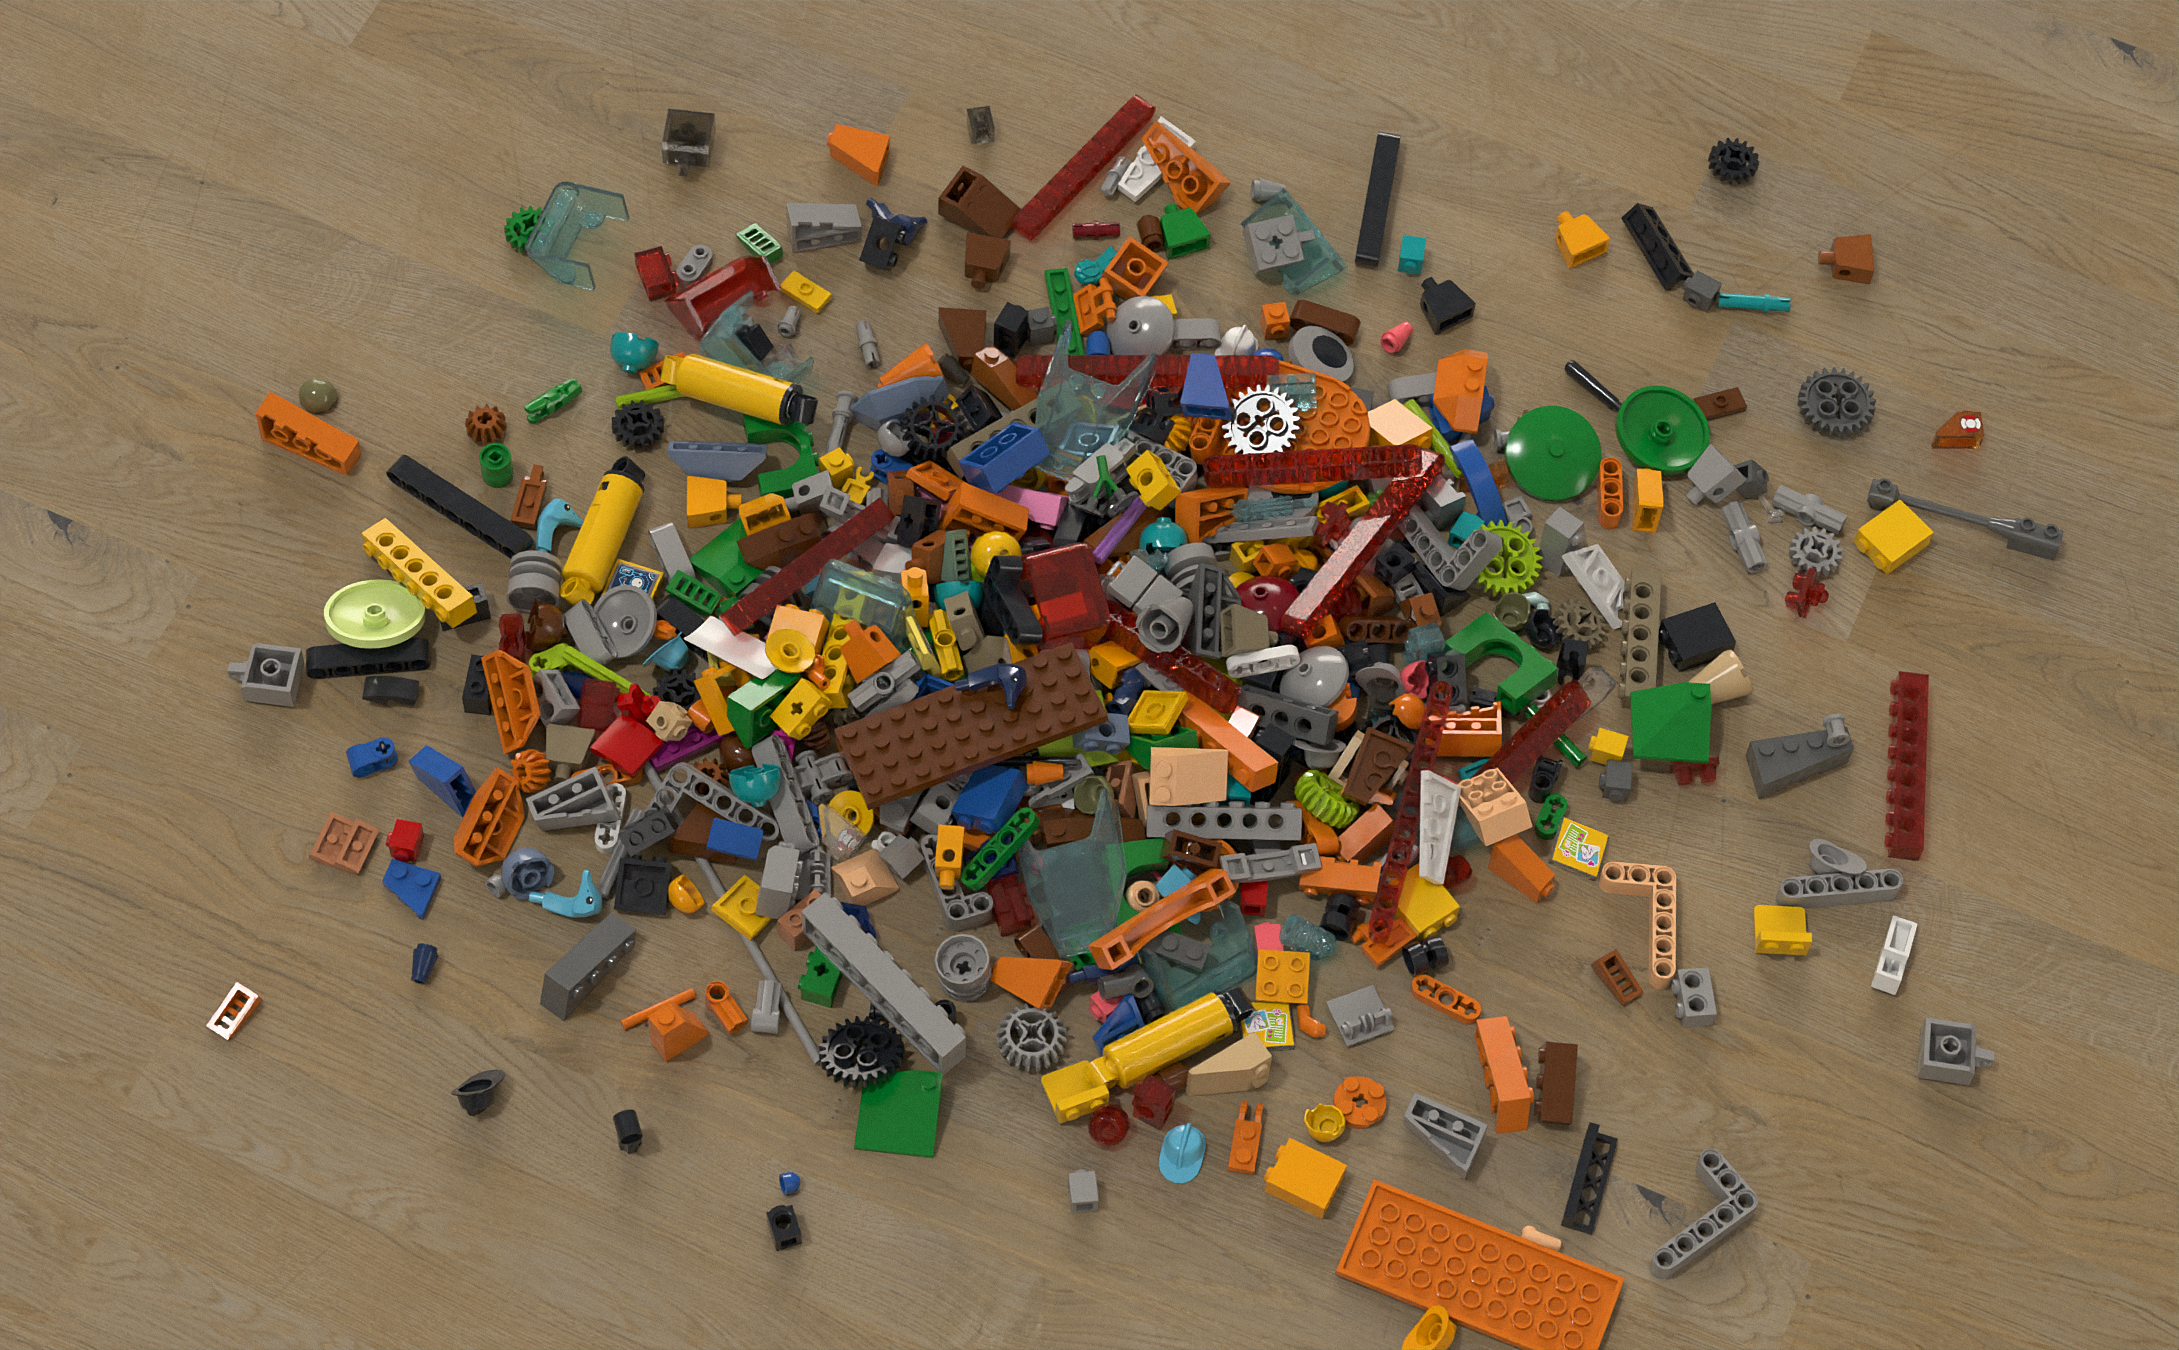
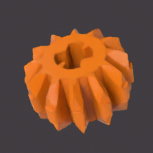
M527 749L515 755V759L511 761L513 769L510 772L513 773L514 778L519 780V789L532 793L546 788V783L551 781L548 774L552 770L548 767L550 760L545 759V753L534 749Z

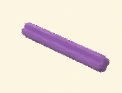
M1139 496L1134 499L1093 551V556L1091 557L1093 562L1102 564L1147 508Z

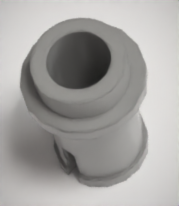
M795 306L787 308L783 320L779 321L777 325L778 332L782 336L790 337L796 331L795 326L802 312L799 309L795 314L797 310Z

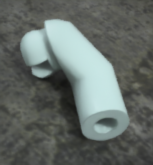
M1530 592L1522 594L1536 610L1547 609L1550 612L1549 600L1539 593Z

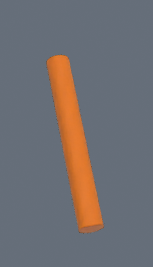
M690 988L620 1020L622 1027L626 1030L648 1020L649 1015L669 1002L680 1005L696 998L695 992Z

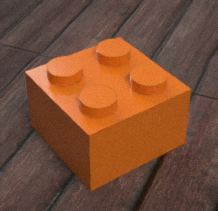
M1129 236L1106 267L1101 278H1108L1113 292L1127 301L1134 297L1147 296L1163 275L1168 262Z

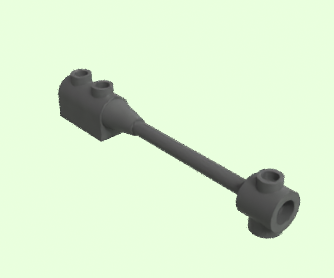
M1886 478L1880 480L1873 479L1867 497V502H1869V505L1874 510H1884L1898 500H1901L1907 506L1987 527V529L2008 539L2006 548L2054 561L2058 553L2064 532L2059 530L2054 524L2046 526L2037 524L2029 517L2023 519L1988 518L1900 494L1897 485L1892 484Z

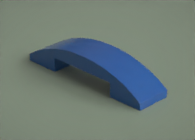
M1470 439L1450 446L1449 449L1457 469L1462 470L1478 512L1476 515L1485 521L1486 527L1490 521H1493L1497 526L1500 520L1503 521L1504 526H1507L1504 508L1496 484L1474 441Z

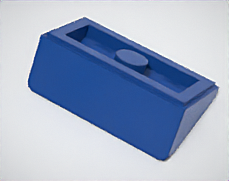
M714 818L706 848L756 861L764 831Z

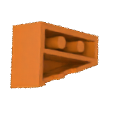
M962 482L941 510L939 530L946 532L947 530L964 529L967 530V537L970 536V533L984 535L988 532L1000 531L1008 533L1018 542L1027 530L1029 508Z
M1223 484L1180 493L1175 497V523L1185 530L1188 544L1201 543V540L1207 536L1215 535L1217 533L1216 530L1222 526L1230 525L1248 512V488Z
M1501 701L1494 702L1493 707L1480 709L1479 706L1471 707L1469 712L1457 714L1455 710L1427 716V721L1425 722V756L1501 757Z

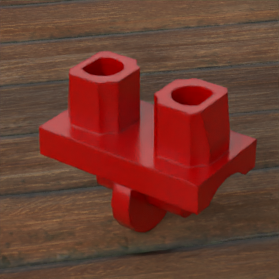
M636 683L630 685L628 693L619 694L617 707L620 711L629 710L628 716L653 731L654 728L646 720L661 699L658 696L645 695Z

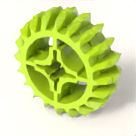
M1308 770L1299 778L1294 787V793L1297 796V800L1301 802V805L1308 812L1312 813L1315 818H1319L1323 823L1326 822L1330 826L1346 828L1355 820L1360 811L1359 803L1342 797L1340 794L1344 787L1329 778L1324 772Z

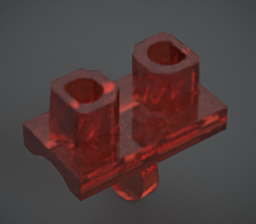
M1327 501L1323 506L1321 516L1327 518V521L1325 523L1318 521L1319 525L1313 535L1317 539L1319 547L1325 549L1332 539L1338 542L1340 538L1349 539L1352 536V532L1349 529L1352 522L1347 519L1349 514L1346 512L1348 507L1346 503L1341 501L1339 505Z
M1809 568L1807 574L1795 573L1792 582L1793 589L1800 591L1799 593L1789 591L1785 597L1786 607L1797 610L1799 617L1806 618L1811 605L1818 606L1819 603L1827 602L1829 598V593L1825 590V584L1820 583L1815 577L1817 573L1815 568Z
M1719 756L1709 757L1708 764L1674 761L1673 765L1669 766L1670 774L1675 773L1678 785L1691 784L1693 782V771L1700 772L1701 783L1714 782L1716 780V767L1720 764Z

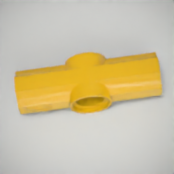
M942 609L934 610L928 616V623L942 678L949 682L957 681L964 675V670L957 647L956 636L950 625L947 611Z

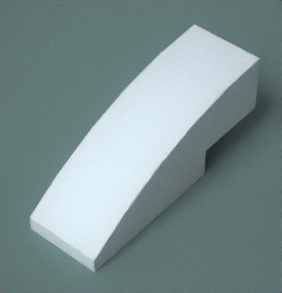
M1894 915L1892 916L1871 987L1896 995L1909 957L1917 923Z

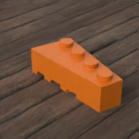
M271 391L255 413L263 441L345 476L349 474L361 456L360 444L355 437L340 431Z
M1507 1016L1476 1020L1475 1040L1481 1067H1484L1486 1089H1490L1491 1113H1497L1494 1125L1496 1134L1527 1130L1530 1103H1534V1093L1532 1087L1527 1085V1069L1521 1065L1522 1053L1520 1046H1516L1514 1042L1516 1041L1515 1028L1509 1025Z

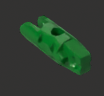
M572 378L554 386L525 404L524 409L528 413L527 419L529 423L539 422V420L567 405L582 393L581 385Z

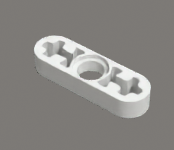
M1284 645L1232 655L1226 660L1228 674L1231 677L1241 678L1293 668L1299 664L1300 657L1296 646Z
M619 783L609 784L607 787L611 796H613L614 792H617L619 795L616 797L615 805L621 820L614 823H597L595 845L597 850L603 854L613 853L619 839L618 833L622 828L627 797L625 788ZM606 831H610L611 841L608 842V845L603 844L606 838Z

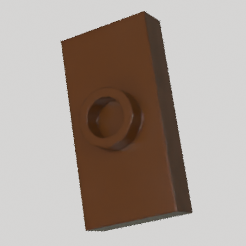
M1738 387L1696 397L1693 400L1702 410L1707 420L1743 412L1747 408Z

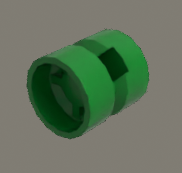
M492 443L485 446L479 455L483 481L492 488L505 487L512 481L514 475L510 450L501 443Z

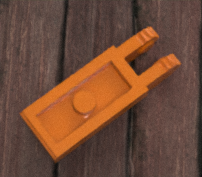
M1241 1101L1239 1117L1235 1123L1228 1171L1254 1175L1262 1123L1260 1122L1263 1104H1257L1254 1113L1255 1121L1252 1122L1244 1120L1248 1105L1247 1101Z

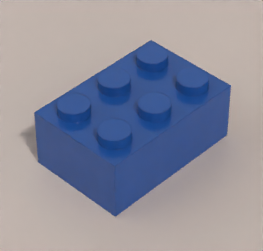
M1013 422L958 461V464L968 484L995 494L1005 490L1006 485L1013 480L1023 477L1025 472L1032 466L1041 464L1044 458L1051 452L1039 428Z

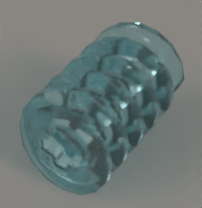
M1296 914L1286 919L1279 934V940L1283 945L1295 949L1296 952L1310 953V959L1315 961L1329 957L1334 952L1336 946L1335 936L1331 932L1312 924Z

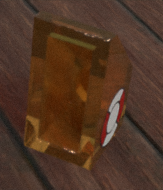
M1969 410L1956 412L1936 431L1931 444L1932 449H1979L1984 438L1981 412Z

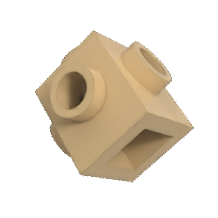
M664 701L658 702L646 720L655 729V734L664 741H680L685 737L688 728L693 722L686 715L687 711L682 706Z

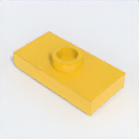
M794 270L779 285L781 292L816 314L832 299L830 292Z

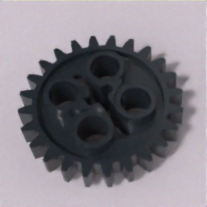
M856 1016L855 1022L852 1023L849 1019H845L844 1026L836 1023V1030L828 1029V1036H822L823 1043L819 1044V1061L821 1062L822 1070H826L827 1077L833 1076L835 1083L842 1079L843 1086L853 1082L854 1088H857L859 1083H863V1086L867 1088L868 1082L871 1081L877 1086L879 1078L888 1081L887 1073L895 1075V1068H901V1060H904V1042L902 1041L901 1034H897L895 1027L889 1028L888 1021L881 1025L880 1018L870 1022L869 1016H866L864 1021H860V1018Z

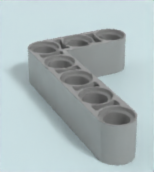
M1397 499L1390 506L1389 514L1443 586L1460 591L1465 590L1501 549L1502 539L1498 534L1477 529L1454 553L1419 505Z
M680 762L670 769L642 816H646L665 804L672 814L681 797L686 793L732 822L762 829V825L765 822L772 823L775 827V833L772 835L763 833V841H772L780 833L776 817L760 807H752L751 803L739 800L732 790L685 762ZM682 768L687 772L688 778L686 781L676 779V769ZM699 782H705L709 785L710 791L708 794L702 795L697 791V784ZM664 790H669L674 794V801L672 803H667L662 799V792ZM722 795L728 796L731 799V807H721L718 802L719 797ZM742 809L752 811V821L746 822L741 818L740 812Z
M1715 1149L1704 1150L1699 1157L1695 1169L1698 1177L1721 1204L1655 1251L1649 1268L1651 1274L1658 1279L1669 1278L1749 1220L1757 1207L1758 1197L1723 1155ZM1704 1162H1710L1715 1167L1709 1168L1704 1164ZM1721 1182H1728L1732 1188L1724 1187ZM1738 1202L1747 1203L1749 1208L1740 1206ZM1719 1216H1724V1217H1726L1730 1222H1728V1223L1722 1222L1718 1217H1719ZM1698 1231L1707 1232L1709 1237L1701 1236ZM1684 1245L1689 1249V1251H1681L1678 1248V1246ZM1658 1260H1665L1669 1266H1661Z

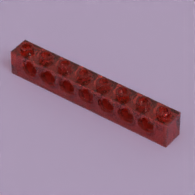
M1899 671L1896 680H1892L1890 685V695H1894V700L1891 701L1889 707V716H1893V723H1890L1888 737L1892 738V745H1889L1887 755L1888 759L1891 760V766L1888 767L1887 781H1891V786L1887 789L1886 803H1890V810H1887L1885 825H1889V832H1886L1884 846L1888 848L1889 858L1919 861L1924 850L1929 675ZM1902 785H1906V786H1908L1910 789L1904 788V787H1902ZM1901 807H1905V808H1907L1909 811H1905V810H1903ZM1900 829H1904V830H1906L1908 833H1904V832H1902Z

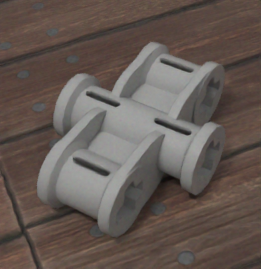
M813 750L804 751L796 756L795 763L798 766L793 769L804 798L812 795L811 800L813 804H824L834 796L831 788L847 784L851 781L853 775L851 771L847 770L843 753H834L816 760L817 754Z

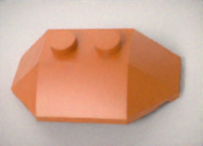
M1463 349L1438 360L1433 403L1448 421L1453 431L1477 434L1488 352Z
M496 650L481 657L503 754H509L525 745L541 714L530 667L507 653Z
M499 767L495 768L474 794L453 837L454 854L475 867L505 859L525 818L519 791V780Z

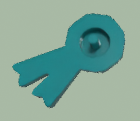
M1109 246L1096 261L1093 262L1085 259L1078 262L1074 270L1075 278L1083 285L1098 284L1104 270L1118 251L1113 250V247Z

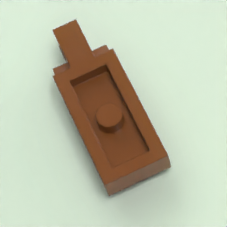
M534 464L530 477L525 476L524 479L522 478L510 519L517 526L531 529L536 528L547 489V480L543 479L544 472L541 465Z

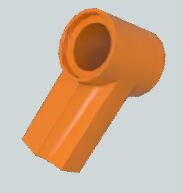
M713 981L707 985L705 992L706 1007L714 1012L728 1034H735L748 1023V1019L729 994L728 986L721 981ZM721 994L723 998L715 1000L711 995Z

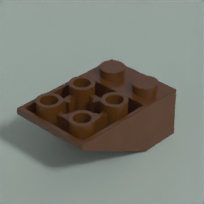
M965 166L960 168L938 198V215L976 234L1000 239L1005 237L1023 212L1019 206L983 175Z

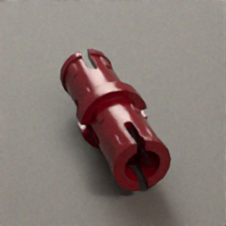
M1093 221V223H1072L1073 239L1094 237V239L1110 236L1120 237V222L1099 223V221Z

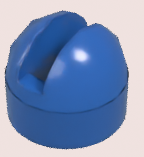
M786 1172L779 1175V1183L784 1195L798 1190L801 1182L800 1177L796 1173Z

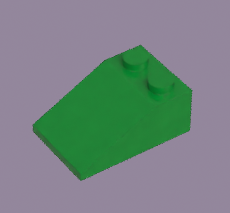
M1174 724L1168 735L1129 733L1130 744L1125 747L1144 769L1150 770L1151 747L1199 749L1195 729Z

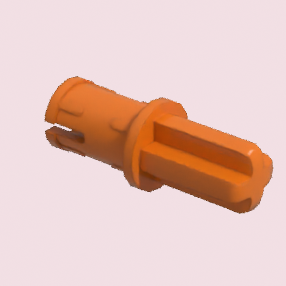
M664 620L656 621L653 633L655 638L670 641L671 638L677 637L675 627Z

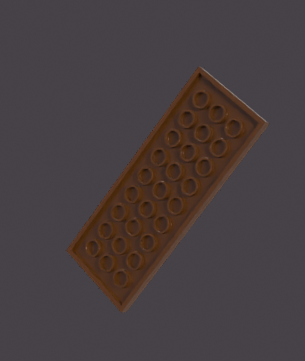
M1070 642L1013 663L1023 667L1027 675L1026 687L1017 698L1014 709L1009 710L1007 708L1006 696L1002 686L990 685L973 692L971 689L957 691L955 685L834 729L836 738L867 809L879 807L1109 722L1108 715L1073 643Z

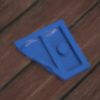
M392 859L382 881L383 885L391 893L396 894L405 906L408 905L416 913V916L423 920L441 880V874Z
M1130 993L1125 995L1092 1037L1100 1057H1103L1102 1051L1105 1046L1145 1026L1134 996Z

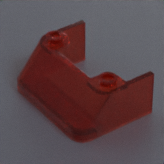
M765 255L742 256L665 300V303L688 333L699 337L709 331L708 327L711 325V322L724 315L725 311H731L736 308L737 304H743L746 301H762L768 297L767 293L769 291H779L782 287Z

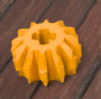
M1169 415L1167 419L1173 420L1175 425L1163 446L1180 454L1182 450L1186 451L1194 426L1182 415Z

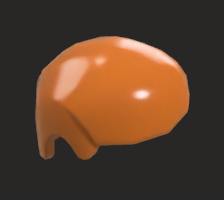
M1404 693L1389 703V706L1395 705L1393 715L1398 716L1400 721L1409 729H1419L1427 721L1425 705L1416 695Z

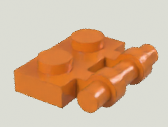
M1101 278L1098 288L1089 284L1073 294L1080 334L1086 337L1104 326L1103 317L1106 316L1108 322L1116 320L1115 313L1117 308L1116 303L1112 300L1113 288L1109 284L1108 278ZM1103 298L1104 304L1100 306L1099 300Z
M1390 907L1383 912L1378 911L1375 913L1373 919L1366 924L1361 923L1355 928V932L1350 937L1354 944L1361 939L1366 941L1361 945L1360 950L1376 968L1402 951V946L1410 944L1417 939V935L1401 917L1393 923L1390 921L1395 916L1394 911ZM1378 927L1383 928V930L1376 935L1372 933V931H1374Z

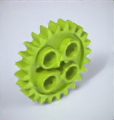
M1502 520L1498 522L1497 526L1493 521H1490L1487 527L1482 524L1479 529L1498 534L1503 541V546H1501L1496 556L1476 577L1478 581L1475 586L1478 587L1483 584L1485 586V593L1492 589L1494 597L1499 591L1502 595L1509 592L1518 593V591L1523 594L1527 587H1532L1533 581L1537 580L1539 577L1538 573L1542 569V566L1538 563L1541 562L1543 557L1536 555L1541 548L1533 547L1536 539L1529 540L1527 537L1530 532L1527 531L1522 534L1520 532L1521 525L1514 529L1511 521L1507 526H1504ZM1509 545L1515 546L1518 551H1514ZM1487 567H1492L1496 573L1490 572ZM1511 567L1518 569L1520 574L1513 572Z

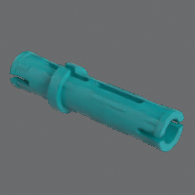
M1719 292L1718 308L1763 310L1765 313H1768V310L1790 312L1791 303L1789 302L1791 297H1774L1765 293L1764 296Z

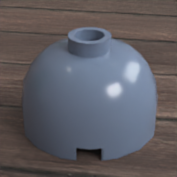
M523 847L513 851L503 861L501 867V880L510 894L519 900H529L531 891L541 893L538 890L542 889L545 885L549 887L554 877V866L546 855L530 847Z

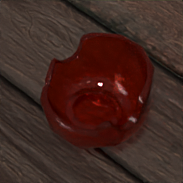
M1463 856L1448 857L1444 884H1442L1444 888H1460L1471 878L1473 871L1469 862Z
M1108 1104L1095 1110L1091 1115L1087 1128L1090 1138L1096 1144L1109 1148L1118 1145L1125 1138L1130 1128V1122L1127 1113L1120 1106Z

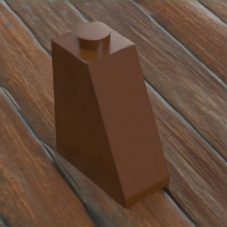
M939 307L938 325L959 370L971 372L975 354L984 349L987 310Z
M700 802L697 803L671 836L668 851L672 853L734 864L739 857L706 848L713 819L730 820Z

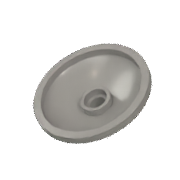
M1138 296L1125 301L1117 308L1115 313L1116 320L1108 322L1106 334L1110 339V350L1114 356L1142 364L1144 362L1152 364L1159 360L1168 351L1175 336V321L1171 311L1160 300L1149 296ZM1138 323L1137 328L1132 330L1133 325Z
M620 585L603 594L595 604L593 609L617 652L615 658L631 657L648 644L654 633L657 621L655 604L648 593L633 585Z
M1317 646L1299 654V664L1284 670L1279 684V692L1281 695L1327 707L1338 698L1345 688L1349 676V666L1345 657L1337 649L1329 646Z

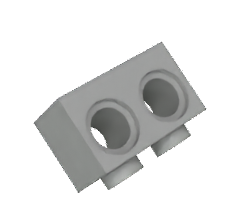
M539 670L532 680L540 709V720L545 728H547V723L566 726L580 710V707L559 670Z
M1709 968L1678 969L1675 979L1671 981L1672 994L1677 996L1678 1003L1675 1005L1676 1017L1681 1018L1682 1027L1713 1025L1717 1011ZM1686 984H1693L1696 988H1689ZM1690 1007H1696L1700 1012H1694Z

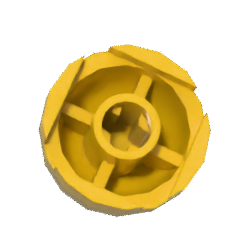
M992 531L976 539L972 546L970 557L971 562L974 563L976 568L975 571L978 575L985 578L993 556H1020L1022 559V552L1019 543L1014 537L1005 532Z

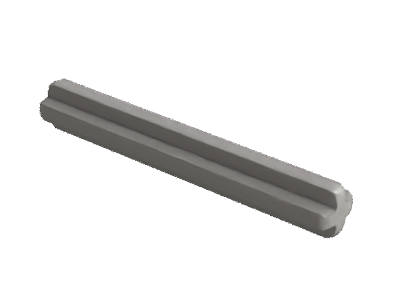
M634 808L624 827L642 818L644 811ZM620 838L596 887L603 899L609 897L618 878L620 858H627V854H629Z

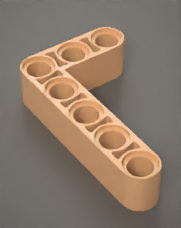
M1609 862L1604 865L1599 879L1601 890L1609 894L1649 897L1648 979L1652 987L1664 990L1670 986L1676 970V874L1673 869L1667 866ZM1607 876H1614L1616 880L1609 879ZM1633 878H1639L1642 882H1637ZM1658 880H1664L1668 884H1662ZM1658 903H1664L1667 907H1662ZM1658 925L1666 927L1667 930L1660 929ZM1658 948L1666 950L1667 953L1658 951ZM1657 972H1664L1667 976H1661Z

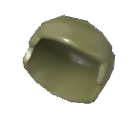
M311 378L305 381L299 390L300 404L308 412L319 413L329 411L333 402L338 400L335 387L325 378Z
M1517 592L1505 593L1500 601L1494 605L1493 617L1497 618L1511 632L1521 630L1525 627L1530 617V602L1524 595Z
M1087 776L1084 782L1075 786L1073 799L1076 808L1080 812L1092 815L1100 814L1106 811L1113 803L1114 791L1111 783L1103 776Z

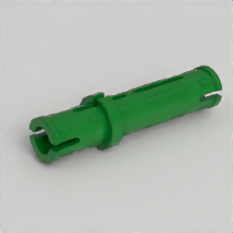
M1536 704L1528 708L1529 713L1526 711L1524 716L1539 729L1538 733L1541 736L1545 735L1575 768L1583 764V760L1587 759V755L1555 725L1556 721L1553 718L1549 719Z

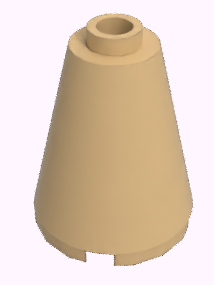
M1729 649L1722 652L1689 681L1710 684L1711 704L1746 696L1753 692L1749 677H1745L1742 671L1744 667L1741 661Z

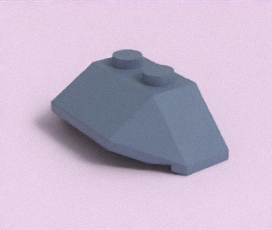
M930 376L912 377L867 392L851 405V409L859 423L875 430H879L882 425L890 420L901 427L906 425L901 422L903 416H907L905 413L906 408L913 409V401L920 404V398L925 397L927 402H929L931 395H934L937 402L941 396L944 397L945 401L950 391L943 376H936L935 378ZM929 411L920 414L915 419L914 424H920V422L928 420Z
M670 441L668 446V456L689 476L718 479L726 482L742 480L766 459L767 445L751 443Z

